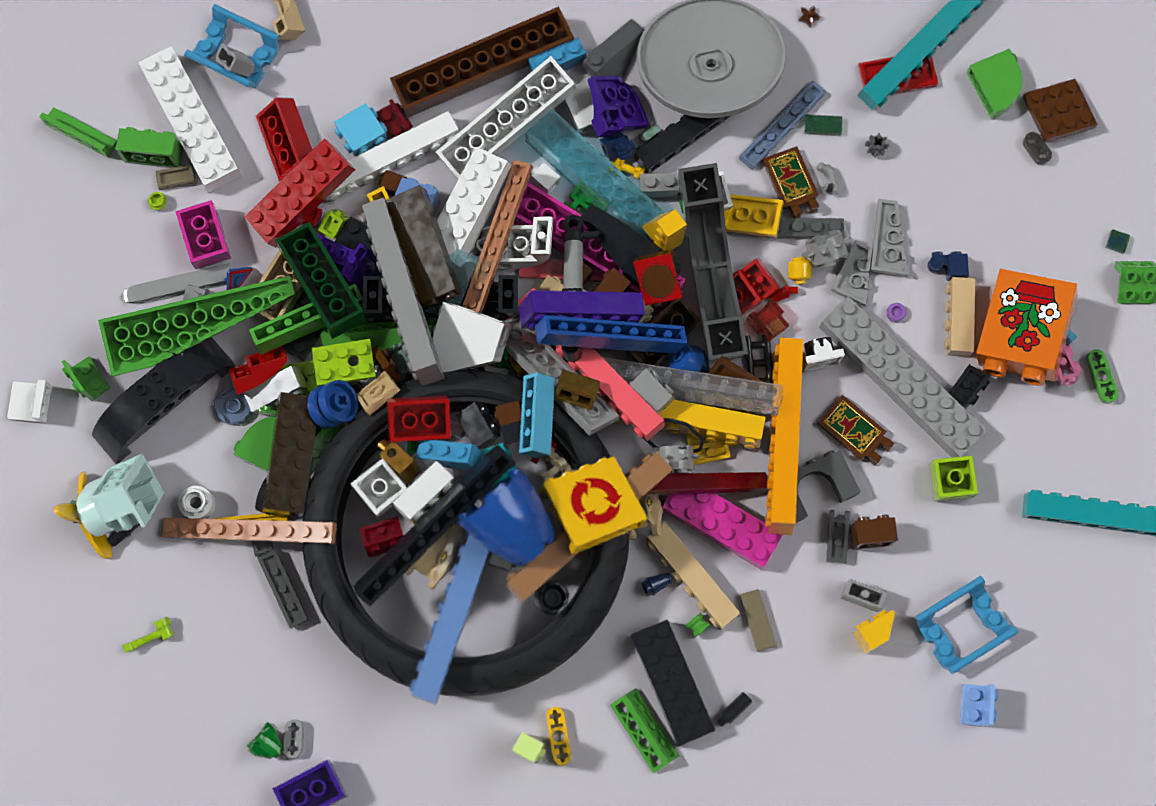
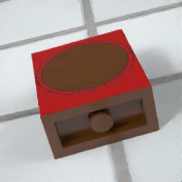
M673 249L636 257L633 261L645 306L651 305V307L662 305V302L665 301L670 303L678 302L685 293L684 289L681 290L673 261L675 257Z

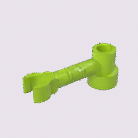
M169 617L154 622L156 631L122 645L125 653L133 651L160 637L163 640L173 637L174 634L170 627Z

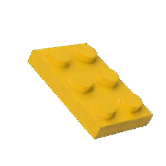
M730 194L733 207L724 212L726 232L777 238L784 204L783 200Z

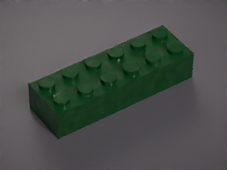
M310 222L276 239L281 254L332 339L366 322L364 311Z

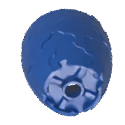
M513 468L508 472V477L495 487H491L466 513L458 515L460 518L458 522L489 551L521 567L537 557L545 549L544 543L549 545L555 536L549 516L546 514L545 506L539 494L521 469Z

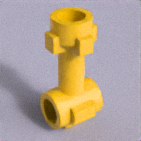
M619 158L612 160L609 166L612 173L620 174L622 170L633 174V178L637 180L638 178L640 179V174L645 173V169L641 165L633 167L624 164L625 160H620Z

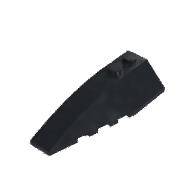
M591 204L580 216L583 224L589 231L599 232L597 240L600 242L601 247L607 251L613 262L619 266L624 276L640 288L633 261L636 257L661 252L662 250L622 221ZM673 259L678 276L682 265Z

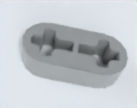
M290 720L285 725L283 750L284 754L289 758L299 757L303 750L304 726L298 720ZM293 723H296V726L300 728L299 731L295 732V738H293V732L289 730ZM292 740H295V747H298V751H295L294 755H291V751H288V747H292Z

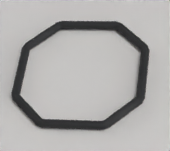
M671 418L663 419L664 422L686 426L700 439L699 448L693 449V453L702 450L705 439L689 423ZM651 440L647 442L653 448H658Z

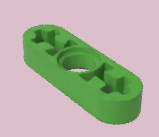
M1099 349L1092 350L1086 356V363L1100 401L1110 404L1118 398V390L1104 352ZM1095 355V357H1099L1100 360H1098L1097 362L1096 360L1093 361L1092 357ZM1098 372H1104L1106 374V381H1100L1098 379ZM1107 391L1108 393L1111 392L1112 396L1109 398V396H1105L1104 393H1106Z

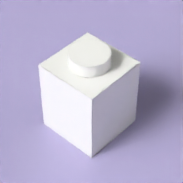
M544 162L541 166H536L531 172L532 183L547 194H550L561 183L560 176Z

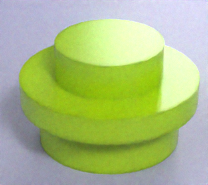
M154 192L149 196L148 204L153 210H161L166 206L167 198L161 192Z

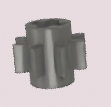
M880 133L876 136L870 135L869 141L865 143V146L868 147L867 154L871 153L874 157L878 154L883 156L885 150L889 147V144H885L887 137L880 136Z

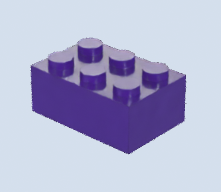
M325 760L272 788L280 806H331L348 797L330 760Z

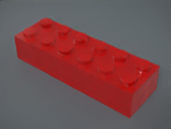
M324 138L244 218L267 244L276 248L278 246L276 239L295 230L356 169L331 142Z

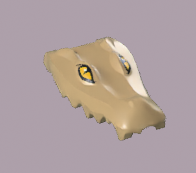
M645 494L638 502L647 516V520L639 528L651 526L654 536L661 535L663 509L662 503L658 498L659 494ZM634 529L630 531V540L636 539L637 535Z
M457 521L405 574L410 576L415 569L431 579L427 587L434 590L451 567L458 539L464 530L460 523Z

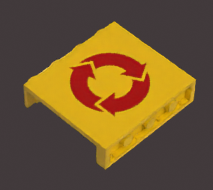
M614 456L608 459L606 457L601 458L593 465L585 464L574 472L567 471L559 478H549L545 480L540 490V494L546 492L572 541L569 546L572 555L642 527L647 520V516Z

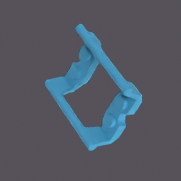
M214 4L212 6L213 19L206 29L207 39L199 40L193 52L187 49L184 56L248 88H256L265 75L262 70L263 66L271 65L277 55L280 35ZM228 19L259 33L264 43L262 47L256 49L251 57V60L254 62V71L249 78L230 72L224 67L208 60V58L216 54L226 36L225 30Z
M982 576L977 577L915 616L918 631L925 642L930 641L935 645L933 654L940 665L952 675L1018 634L1016 627L1008 625L1000 611H993L990 604L993 600L984 588L985 580ZM969 593L973 610L983 625L991 629L997 637L966 657H956L954 655V647L943 629L934 623L932 619L936 612Z

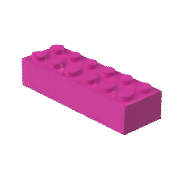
M715 493L670 494L662 506L664 513L760 570L765 567L783 536L781 534H768L769 527H765L763 521Z

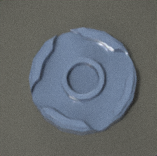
M229 387L217 395L214 410L217 417L224 423L239 425L251 416L252 412L244 393L237 395L235 388Z

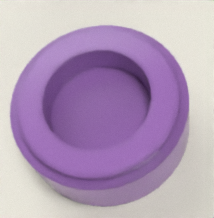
M901 303L891 304L886 311L887 318L895 323L902 321L906 316V308Z

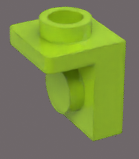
M340 209L328 210L318 230L328 237L336 239L343 224L349 218Z

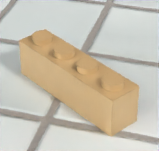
M952 277L949 283L946 284L948 301L945 304V312H948V319L945 320V331H948L944 341V348L947 349V355L970 357L974 352L975 278Z

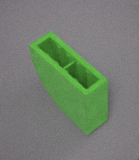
M1010 48L971 64L966 72L991 119L1002 115L1012 106L1022 87V73L1018 65V59Z
M275 416L256 422L246 431L241 441H237L234 446V455L237 458L265 472L268 471Z

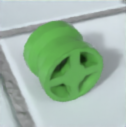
M701 613L686 624V627L693 631L695 637L710 626L709 622L704 621Z

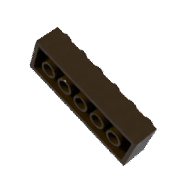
M281 392L278 396L262 512L302 517L304 514L317 425L309 415L307 408L308 396Z

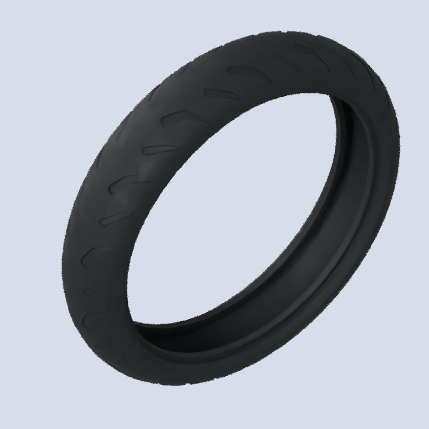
M488 371L443 372L445 379L422 386L419 380L415 381V379L398 385L400 391L390 399L447 396L449 398L450 413L461 412L476 402L485 404L490 413L494 414L496 406L522 400L523 380ZM554 400L552 440L557 444L556 447L567 458L575 470H579L585 464L593 465L601 458H611L598 435L594 433L589 436ZM385 402L371 415L364 408H361L351 421L346 422L338 434L334 436L323 453L310 482L302 522L336 523L335 544L302 543L305 570L314 599L333 632L366 665L381 675L410 687L413 679L417 680L419 675L417 667L420 659L424 660L426 652L399 641L375 623L355 595L347 575L342 552L343 516L353 487L351 483L357 479L366 463L376 453L379 442L384 439L386 441L389 440L387 402ZM630 531L592 546L586 572L575 595L566 606V609L541 632L523 643L497 653L474 657H453L440 695L483 696L515 689L550 673L577 653L599 628L618 594L628 559Z

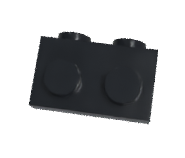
M969 364L949 391V394L965 409L970 404L973 406L979 399L978 392L980 390L984 391L989 385L990 381L988 378L991 374L987 373L985 375Z

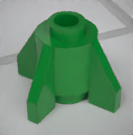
M268 722L265 723L262 731L247 744V747L250 748L248 751L254 756L268 759L273 757L276 759L283 751V748H281L283 743L279 740L274 727Z

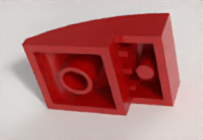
M758 258L733 274L742 316L781 290L763 262Z
M282 346L261 355L258 352L245 356L247 364L228 369L236 394H241L259 386L283 367L288 358Z

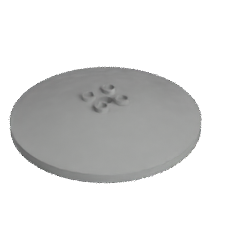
M685 0L674 4L658 14L648 24L640 38L637 50L639 75L649 93L664 106L676 112L700 118L732 116L758 105L778 85L783 75L786 57L784 40L776 24L763 11L741 0ZM712 63V64H714V65H716V66H715V67H708L707 65Z

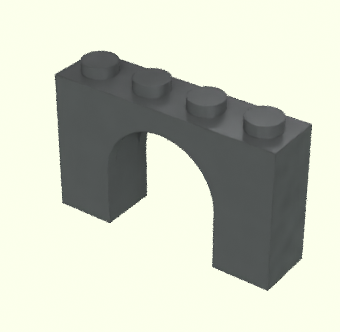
M831 450L823 454L824 458L819 460L813 458L807 461V465L802 468L798 465L796 523L808 517L798 494L800 480L808 475L814 474L825 477L831 483L840 503L857 496L861 492L840 450L837 452Z

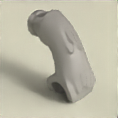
M821 162L818 164L817 170L822 172L828 179L822 191L825 192L826 189H829L830 195H832L837 190V177L830 164Z

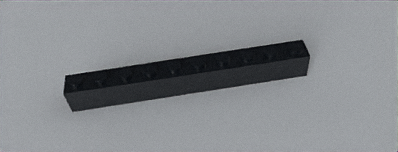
M496 444L353 585L356 595L371 607L460 519L458 515L466 513L516 462Z

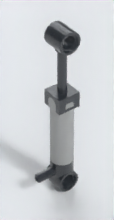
M575 214L569 215L564 219V277L562 291L583 290V239L599 238L598 231L584 232L582 219ZM561 346L566 360L575 362L582 357L581 347L568 351L571 346Z

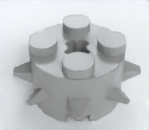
M840 230L828 231L829 234L823 236L817 235L806 241L807 251L802 253L801 256L810 258L814 268L822 265L825 267L831 266L836 263V259H844L849 256L845 244L851 240V237L846 238L842 236Z
M675 445L654 448L655 453L658 452L673 469L669 474L675 473L674 471L676 473H693L694 460L700 457V455L693 453L692 445H686V447Z

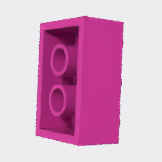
M212 200L175 211L190 262L195 269L232 258L217 208Z

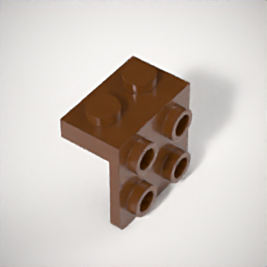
M376 345L372 348L373 354L379 361L375 366L376 377L386 371L397 384L402 379L397 371L399 367L386 349L381 350ZM375 378L358 382L363 389Z

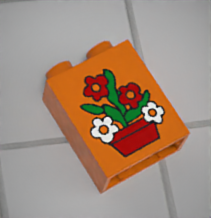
M1000 269L976 352L978 364L983 366L982 371L985 374L989 373L991 374L990 376L999 378L1005 377L1006 372L1021 374L1023 382L1034 386H1043L1045 380L1055 382L1078 299L1077 283Z

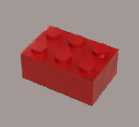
M447 396L387 399L388 435L390 442L451 438L450 407Z

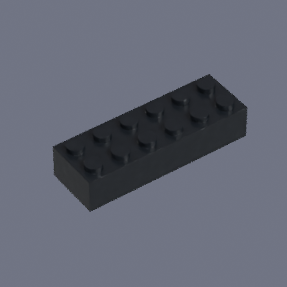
M668 619L631 634L632 642L677 747L716 731Z

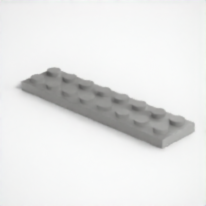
M519 315L505 320L504 322L512 324L505 345L506 351L529 375L540 373L555 378V395L562 369L576 372L549 345L538 344L535 331L521 329ZM598 394L592 410L554 399L589 436L618 421L619 415Z

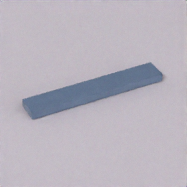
M812 80L739 156V159L753 171L763 158L826 95V91Z

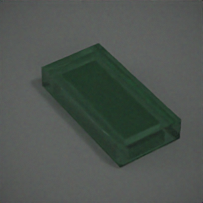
M805 114L804 134L841 136L842 116Z

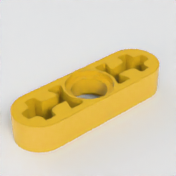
M552 707L548 710L546 718L553 759L558 765H566L571 759L565 716L562 709ZM554 710L557 711V714H561V717L558 718V723H563L564 727L551 729V725H555L554 719H550V715L553 714ZM557 730H561L565 735L564 740L561 742H556L553 739V733ZM566 743L567 747H563V752L567 753L568 757L565 758V762H561L560 759L556 758V755H559V748L554 749V745Z

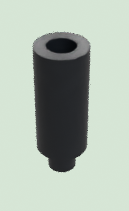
M742 692L720 713L722 717L717 720L718 724L721 727L726 723L731 724L753 703L752 700Z

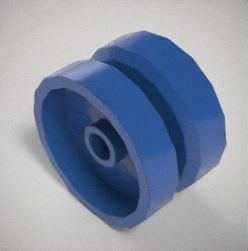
M334 380L316 387L310 392L307 408L309 415L316 424L323 428H332L351 421L356 416L358 398L353 388L347 382Z

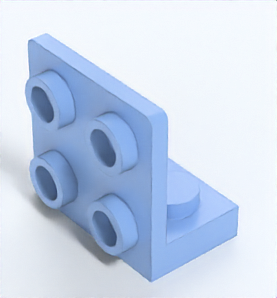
M962 684L960 724L985 727L991 726L993 722H996L997 711L994 710V701L996 702L998 699V690L995 689L994 684L986 686Z

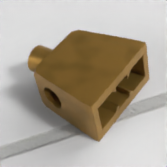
M384 439L377 445V449L381 452L379 456L384 459L388 466L407 485L421 472L414 459L395 442L389 444Z

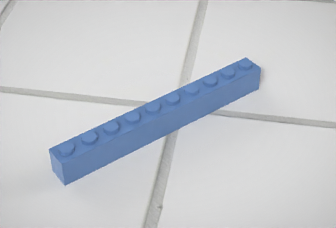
M467 531L465 537L468 538L465 545H461L458 554L461 557L459 564L455 563L451 575H454L452 583L448 582L445 589V594H447L445 602L441 601L438 609L439 619L434 621L431 628L433 633L431 641L427 640L424 647V652H426L425 658L419 661L417 667L419 675L417 680L413 679L409 690L412 691L411 695L413 698L434 705L437 704L490 551Z

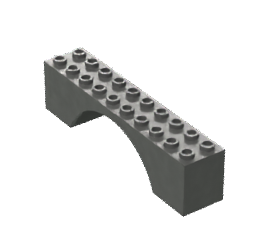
M717 163L681 168L678 170V180L685 222L687 224L686 230L708 363L717 362L721 355L728 360L746 357L748 355L747 343L732 273Z

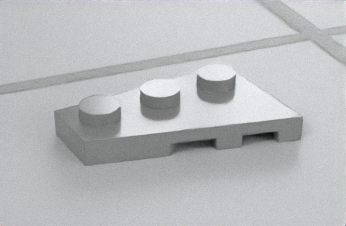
M855 240L849 256L846 258L831 289L832 292L845 298L849 296L854 302L864 307L867 302L866 297L872 256L871 247Z

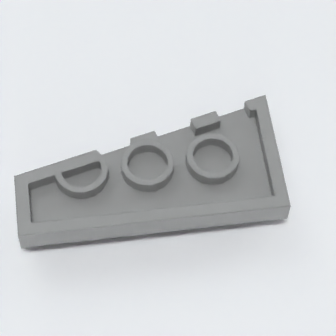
M878 200L870 272L907 277L908 268L906 267V255L903 247L898 201Z

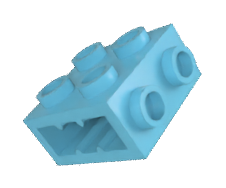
M366 103L334 121L336 135L339 139H344L346 142L344 147L349 154L353 153L355 157L384 143L387 139L385 125L383 122H378L376 111L373 107L369 108Z

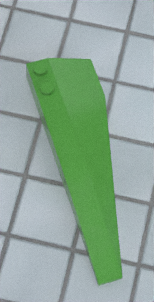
M286 276L98 320L111 376L151 368L162 360L172 357V353L179 354L295 295L291 277Z

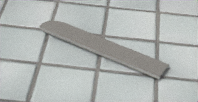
M226 263L137 284L126 289L122 293L121 299L125 302H140L185 291L187 285L203 287L224 282L230 265Z

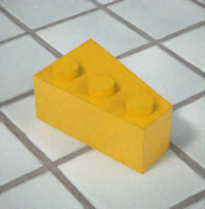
M674 209L667 213L659 214L644 224L642 228L653 241V244L662 251L675 249L682 244L687 224L677 210Z

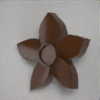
M815 6L810 7L809 11L801 7V12L804 15L799 18V21H806L809 27L812 26L813 20L816 21L821 18L815 13Z

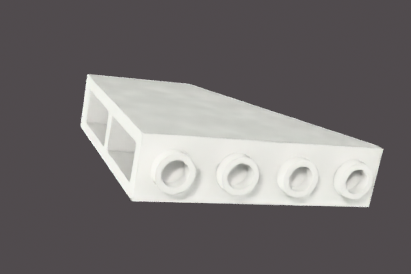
M443 302L438 312L437 324L433 328L432 338L442 372L462 371L501 362L512 324L453 303Z

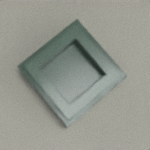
M652 125L640 133L639 138L641 141H647L660 132L661 129L658 125Z

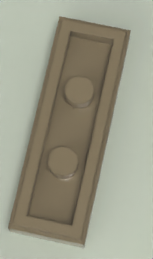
M759 589L740 594L756 651L775 647L776 643Z

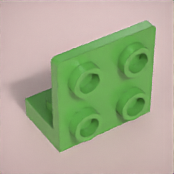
M1115 261L1114 268L1120 273L1117 302L1155 303L1156 263L1153 261Z
M90 356L75 366H71L66 360L62 361L64 374L73 381L72 386L83 398L87 397L92 401L111 389Z

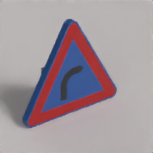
M253 268L229 269L227 271V278H224L227 282L226 290L241 287Z

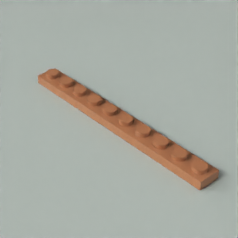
M513 161L462 305L464 308L482 314L533 166L529 163Z
M163 517L161 537L335 544L337 524L330 522Z

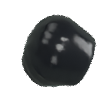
M547 580L535 591V605L545 614L557 615L566 609L569 592L563 583L556 580Z

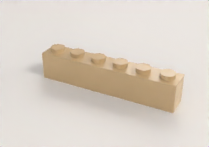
M666 522L661 525V535L654 536L652 532L647 536V546L652 552L656 551L661 556L658 558L665 567H670L673 571L671 573L673 578L677 582L681 581L683 583L686 594L690 598L693 596L697 600V607L702 613L706 611L711 617L708 620L715 628L723 629L740 614L738 609Z

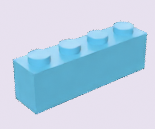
M540 373L524 376L520 454L535 458L551 455L555 378Z

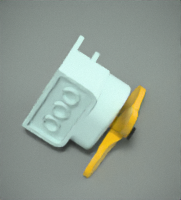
M140 454L110 467L101 478L89 483L86 472H81L78 479V498L76 504L62 503L56 505L54 512L64 520L80 524L85 537L102 558L108 559L112 557V548L106 534L112 531L130 530L136 524H140L141 527L146 526L165 492L143 454Z

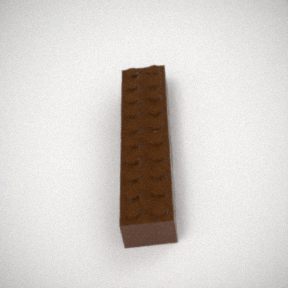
M558 6L390 78V81L407 118L528 67L529 58L574 39V36Z

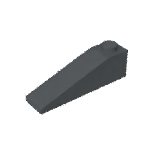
M631 18L584 59L583 71L590 77L619 76L623 80L645 29Z

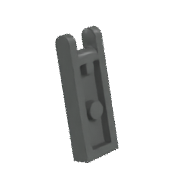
M830 509L826 562L846 564L850 511H845V518H835L834 510Z

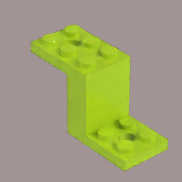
M370 339L312 348V361L287 364L281 368V371L290 366L300 368L303 377L308 379V389L302 391L303 396H309L310 392L316 387L334 380H342L348 383L376 378ZM351 357L359 358V363L356 366L348 364Z

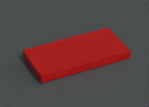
M932 56L929 59L925 57L922 60L924 64L917 71L913 69L910 72L912 76L905 84L902 81L898 84L900 88L895 94L938 86L939 83ZM893 57L858 64L863 88Z

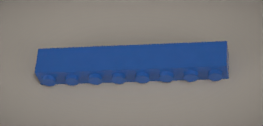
M544 315L535 326L537 343L542 345L677 354L687 344L684 326Z

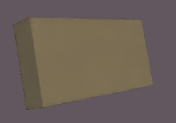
M193 164L156 171L159 190L196 183Z

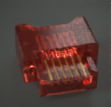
M773 298L769 300L764 309L758 313L752 312L746 319V322L757 335L762 332L769 341L789 327V324L782 317L784 314L783 309Z

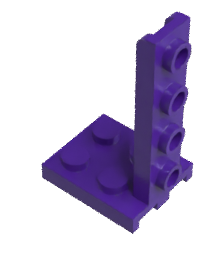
M318 235L333 262L343 268L340 272L343 278L350 285L356 284L361 296H363V276H382L376 264L378 261L377 257L374 256L366 245L359 243L354 251Z

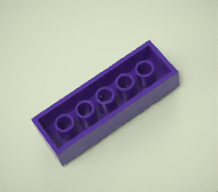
M531 290L518 307L521 329H529L530 331H535L536 324L544 315L639 322L645 315L642 293Z

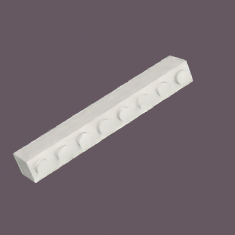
M449 111L348 160L356 170L326 198V201H335L346 192L351 193L358 186L373 182L375 178L384 175L386 170L391 171L397 167H404L409 161L420 159L429 151L438 150L441 145L447 143L459 133Z

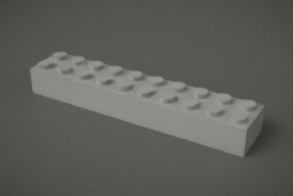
M383 197L362 205L364 213H361V216L368 228L366 232L373 244L371 248L378 260L376 264L383 276L381 278L383 286L388 292L386 296L389 305L393 309L391 311L393 319L399 327L397 332L404 344L402 348L409 360L407 364L410 373L413 374L415 381L419 380L422 386L445 379L387 203Z
M849 296L821 322L819 329L828 337H831L832 341L840 349H843L844 353L952 458L961 457L987 432L971 414Z

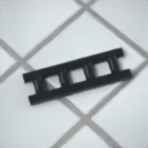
M764 334L762 335L763 341L752 342L751 336L747 335L745 336L748 355L745 357L746 370L755 376L754 367H765L766 378L758 379L768 384L770 389L768 396H764L758 404H769L771 410L773 399L771 398L773 363L770 335ZM763 348L764 359L753 360L752 349ZM758 405L754 408L753 411L758 410Z

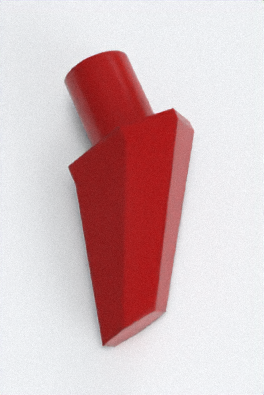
M786 284L781 290L771 296L770 304L789 298V295L798 294V287H788Z

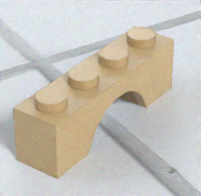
M274 0L279 10V17L272 23L276 34L280 35L279 39L296 40L305 32V28L295 0Z

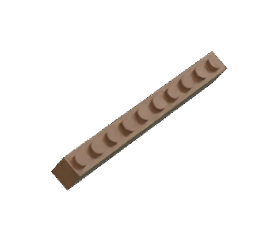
M658 452L654 455L649 453L641 460L643 464L639 468L634 466L626 473L628 475L626 479L637 500L643 497L673 470ZM559 531L555 535L552 544L549 546L544 544L545 549L536 558L524 564V568L520 572L515 570L507 577L508 582L505 586L520 603L578 554L572 555L569 550L572 541L567 531L564 533Z

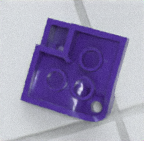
M592 76L587 80L592 94L594 110L591 122L597 137H611L625 131L644 129L650 125L638 94L621 77Z

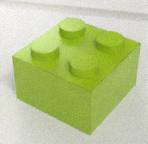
M973 456L934 459L929 463L935 501L973 498L978 494Z

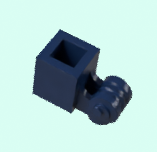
M622 133L599 139L604 155L609 161L616 158L627 160L636 151L634 142L632 140L629 141L627 135Z
M940 251L931 253L932 257L927 264L930 272L937 273L941 268H944L946 270V281H950L952 277L967 278L969 276L968 254H962L960 251H954L948 255H943V252Z

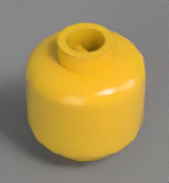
M793 257L792 261L788 262V278L795 280V284L806 283L807 279L812 278V262L807 260L806 257Z

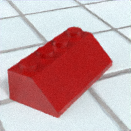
M276 97L256 115L278 180L281 181L312 151V147L294 98Z

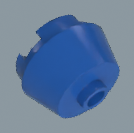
M685 345L677 354H670L669 366L673 373L676 371L681 374L684 381L692 382L700 377L698 374L702 368H706L707 356L699 346Z

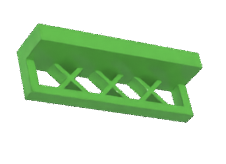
M54 107L48 115L42 112L39 116L46 126L109 158L116 147L117 141Z
M636 688L610 705L653 773L679 757ZM623 702L627 707V713L622 712L618 704ZM631 720L637 723L638 730L632 728ZM642 737L647 739L649 747L643 745L641 742ZM653 754L658 756L661 764L658 766L652 759Z

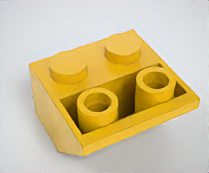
M885 609L872 617L874 621L870 622L868 619L855 626L857 631L853 632L864 653L875 649L889 640L895 615L894 610L887 612Z

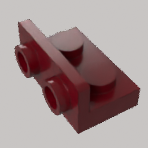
M393 99L389 100L390 104L376 112L378 115L376 119L379 123L383 122L387 129L385 133L389 140L411 130L413 127L408 117L404 118L401 114L403 110L400 104H395Z
M398 516L360 528L364 548L369 558L387 553L404 536Z

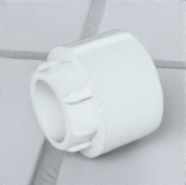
M188 487L179 497V509L187 518L208 519L215 511V498L204 487ZM201 499L200 507L194 508V501Z

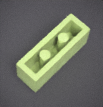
M523 732L512 750L533 763H536L537 760L541 761L546 752L543 749L545 746L543 743Z

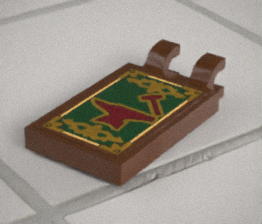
M797 146L763 158L762 162L778 199L784 202L783 210L789 208L792 218L801 217L802 211L799 205L807 203L810 214L818 211L819 204L815 198H818L819 194Z
M843 394L817 423L860 461L867 458L874 466L882 458L874 450L880 445L888 452L894 445L893 441L884 437L887 431Z

